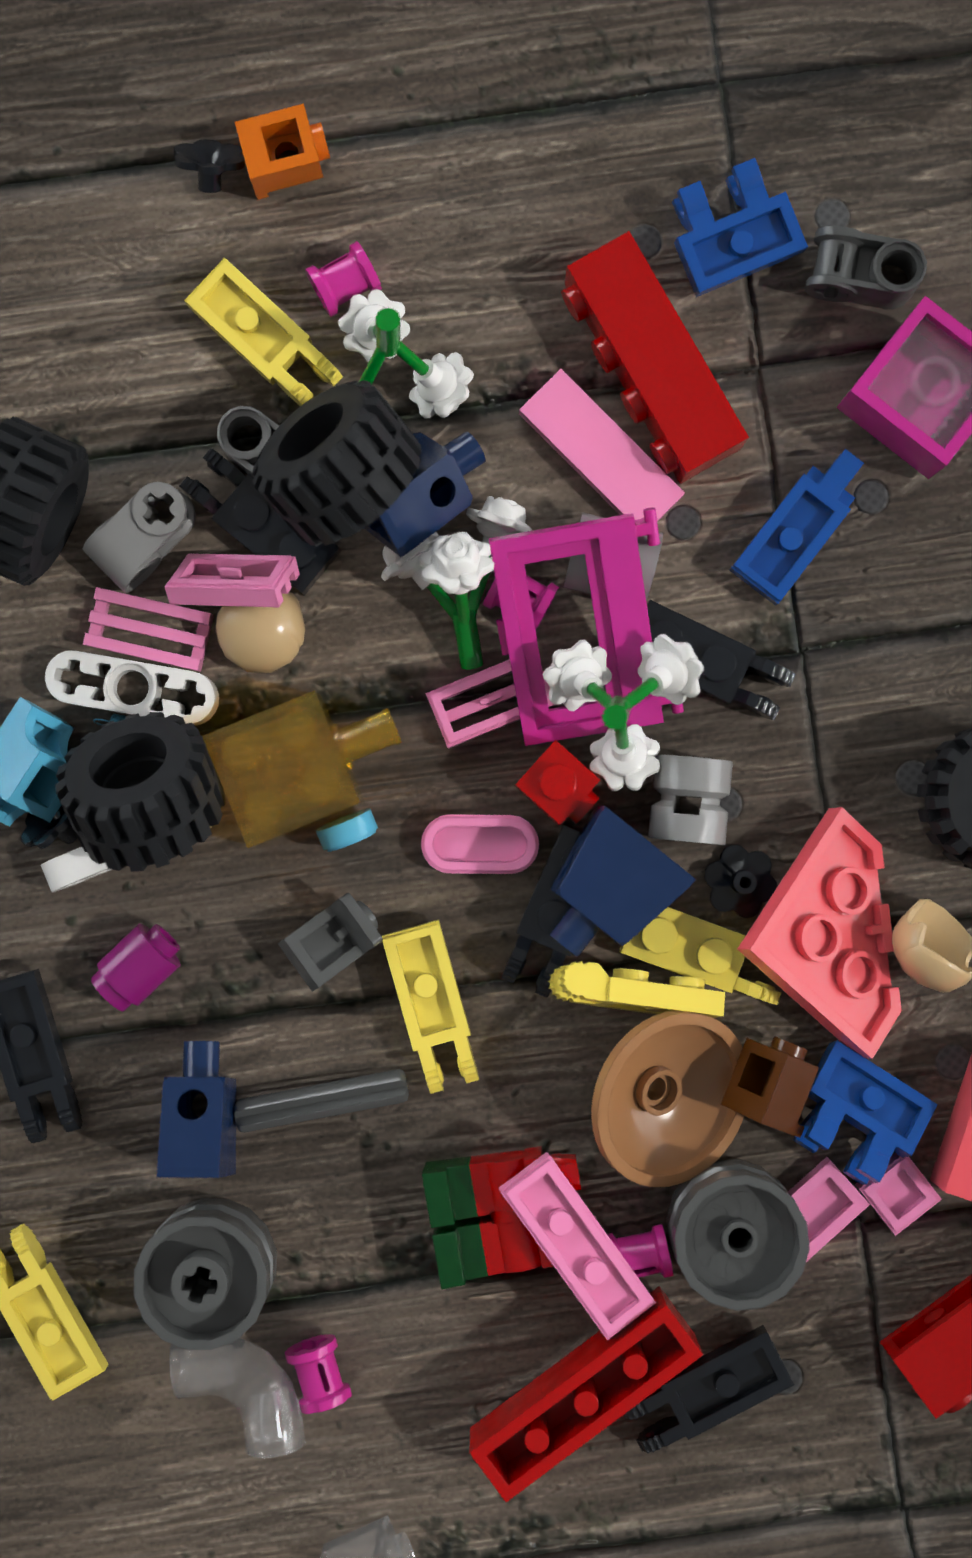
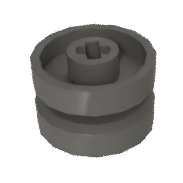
M739 1159L718 1160L691 1180L681 1183L674 1191L666 1216L669 1244L690 1287L711 1304L735 1311L764 1308L784 1297L802 1276L810 1250L807 1222L795 1200L786 1191L781 1182L761 1166ZM739 1228L740 1236L736 1239H729L731 1231Z
M201 1198L177 1208L144 1245L134 1269V1298L143 1321L162 1340L185 1350H214L237 1341L256 1322L277 1275V1249L268 1226L250 1208L227 1198ZM200 1267L209 1269L211 1271L210 1275H205Z

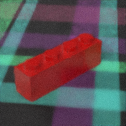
M630 231L568 265L564 283L566 288L561 291L563 300L576 322L584 319L596 338L591 341V347L599 364L606 373L613 370L616 372L625 388L624 391L620 392L622 402L636 424L642 421L645 422L655 440L650 443L651 452L657 464L666 475L673 472L679 483L682 484L741 450L749 438L748 434Z
M972 1274L880 1341V1344L935 1419L945 1412L954 1413L961 1410L972 1400Z
M660 1286L650 1292L656 1303L609 1340L605 1338L601 1331H598L470 1427L469 1453L506 1503L703 1356L695 1333Z

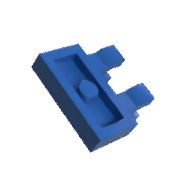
M755 158L733 166L731 169L733 175L728 176L725 180L734 201L742 210L715 221L701 181L679 189L677 191L678 198L672 202L681 224L688 230V233L676 238L674 245L696 297L797 256L808 248L787 193L783 192L769 198Z
M836 1040L828 1044L817 1065L819 1069L808 1095L817 1104L801 1124L805 1127L801 1138L794 1136L793 1141L812 1153L817 1152L819 1147L823 1150H828L838 1132L841 1121L845 1120L865 1133L867 1137L854 1151L843 1173L861 1185H866L869 1180L879 1183L886 1172L893 1152L902 1158L912 1156L938 1104Z

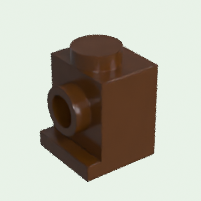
M776 1036L773 1037L770 1047L746 1038L720 1105L763 1125L801 1138L805 1127L798 1124L819 1067L804 1061L807 1049Z

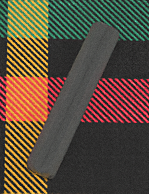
M396 1069L239 1099L234 1104L235 1122L238 1130L246 1133L394 1105L408 1100L409 1088L404 1071Z

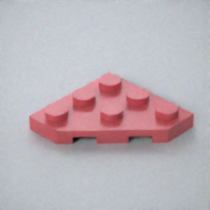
M843 807L828 808L737 950L841 1043L864 1058L873 1059L902 1011L899 987H892L888 952H894L889 904H882L878 869L885 868L882 844Z

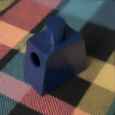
M421 432L413 433L421 445L422 451L418 456L421 460L418 469L412 475L413 479L394 504L364 529L398 556L403 557L468 508L472 503L473 496L463 476L486 462L479 443L469 432L463 433L444 446Z
M597 805L551 887V890L567 902L571 908L549 935L576 957L581 954L599 930H602L615 942L623 946L683 894L696 879L606 806Z
M184 1041L183 1077H164L157 1178H221L236 1174V1122L234 1116L236 1079L219 1077V1041ZM202 1092L207 1098L208 1105L205 1113L199 1118L194 1113L192 1105L195 1096Z

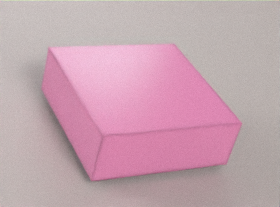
M896 1153L891 1156L886 1172L879 1183L869 1180L866 1185H861L858 1182L855 1184L895 1236L942 1200L910 1157L902 1158Z

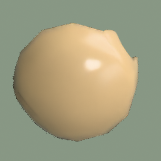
M291 592L282 594L283 602L280 607L221 606L216 618V635L220 648L228 660L246 672L272 673L292 662L299 653V648L303 645L305 624L299 601Z
M919 899L899 919L894 927L892 934L894 954L903 971L917 984L942 993L951 992L966 985L972 979V967L968 968L972 957V937L945 908L930 899Z

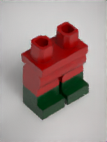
M542 1146L526 1148L525 1150L425 1163L422 1180L430 1227L434 1228L432 1238L441 1290L465 1285L466 1280L501 1273L522 1272L540 1266L542 1268L554 1267L498 1189L542 1156ZM549 1154L575 1191L581 1190L576 1154Z

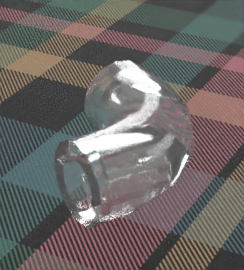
M242 1337L237 1341L214 1350H185L171 1344L170 1378L172 1389L177 1399L208 1395L220 1396L230 1401L240 1413L248 1455L256 1458H273L293 1453L305 1445L302 1412L291 1377L269 1351Z

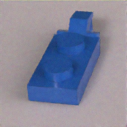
M845 449L825 474L812 466L807 474L804 473L729 571L775 606L779 604L850 512L849 506L855 497L847 492L845 488L864 462Z

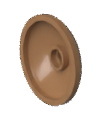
M676 1010L654 1015L635 1026L611 1051L595 1085L591 1120L595 1141L601 1154L618 1173L632 1182L643 1186H674L691 1180L712 1166L727 1150L742 1124L744 1115L720 1105L743 1049L737 1037L726 1025L708 1015Z

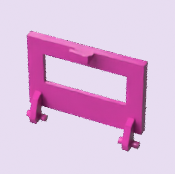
M655 507L643 509L644 518L634 520V515L631 513L489 538L502 612V619H496L502 656L509 655L525 746L606 733L608 727L605 726L602 719L605 708L597 701L586 702L575 711H569L565 706L549 709L524 564L585 554L598 644L606 650V666L612 673V679L605 685L606 692L612 697H625L642 684V678L638 674V668L642 662L640 649L644 643L652 642L637 537L647 535L648 546L660 544ZM649 694L631 708L627 728L632 724H638L642 727L664 723L661 705L671 704L672 713L679 714L684 712L683 703L675 705L665 697H656Z

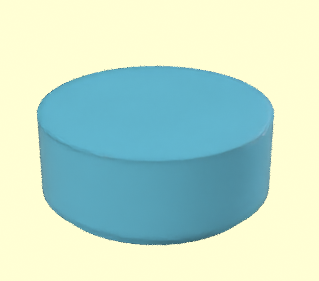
M367 808L329 822L315 831L323 850L331 852L373 835L377 832L378 826L371 809Z

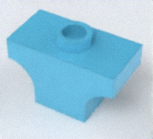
M22 697L18 699L0 727V822L9 827L18 817L27 812L51 822L61 806L55 789V785L58 783L56 774L59 766L67 763L64 757L68 753L69 738L74 730L62 718Z

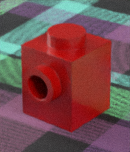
M557 740L549 746L514 785L557 825H561L567 817L577 824L600 798L592 791L600 782V779Z

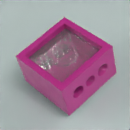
M924 296L836 408L923 476L930 479L948 465L972 434V331L928 297Z

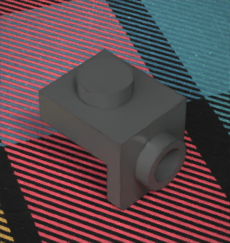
M346 893L280 941L278 945L313 992L363 954L381 943L383 939L377 931L378 922L368 906L361 901H355L350 893Z

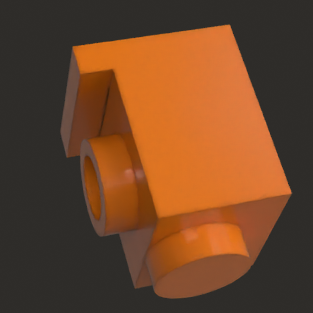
M304 103L235 122L249 178L257 200L269 197V192L324 178L319 161L330 159L327 142L321 122L309 125ZM287 150L297 153L296 155L278 159L280 154Z

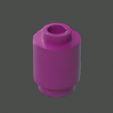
M139 923L97 963L99 970L91 977V982L109 1004L124 1012L131 1004L139 1006L180 967V962L175 954L181 948L177 941L160 925L155 924L150 929Z

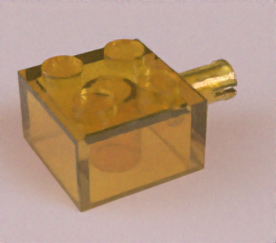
M315 690L202 736L247 848L259 847L364 804V799L351 770L354 768L353 761L391 745L402 743L388 708L383 709L380 713L339 728L337 724L332 723L322 696Z

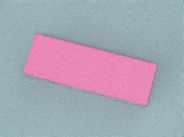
M562 369L519 409V415L619 515L633 513L634 520L644 518L643 509L655 507L658 522L685 495V492Z
M548 1152L544 1153L498 1188L607 1340L656 1303Z

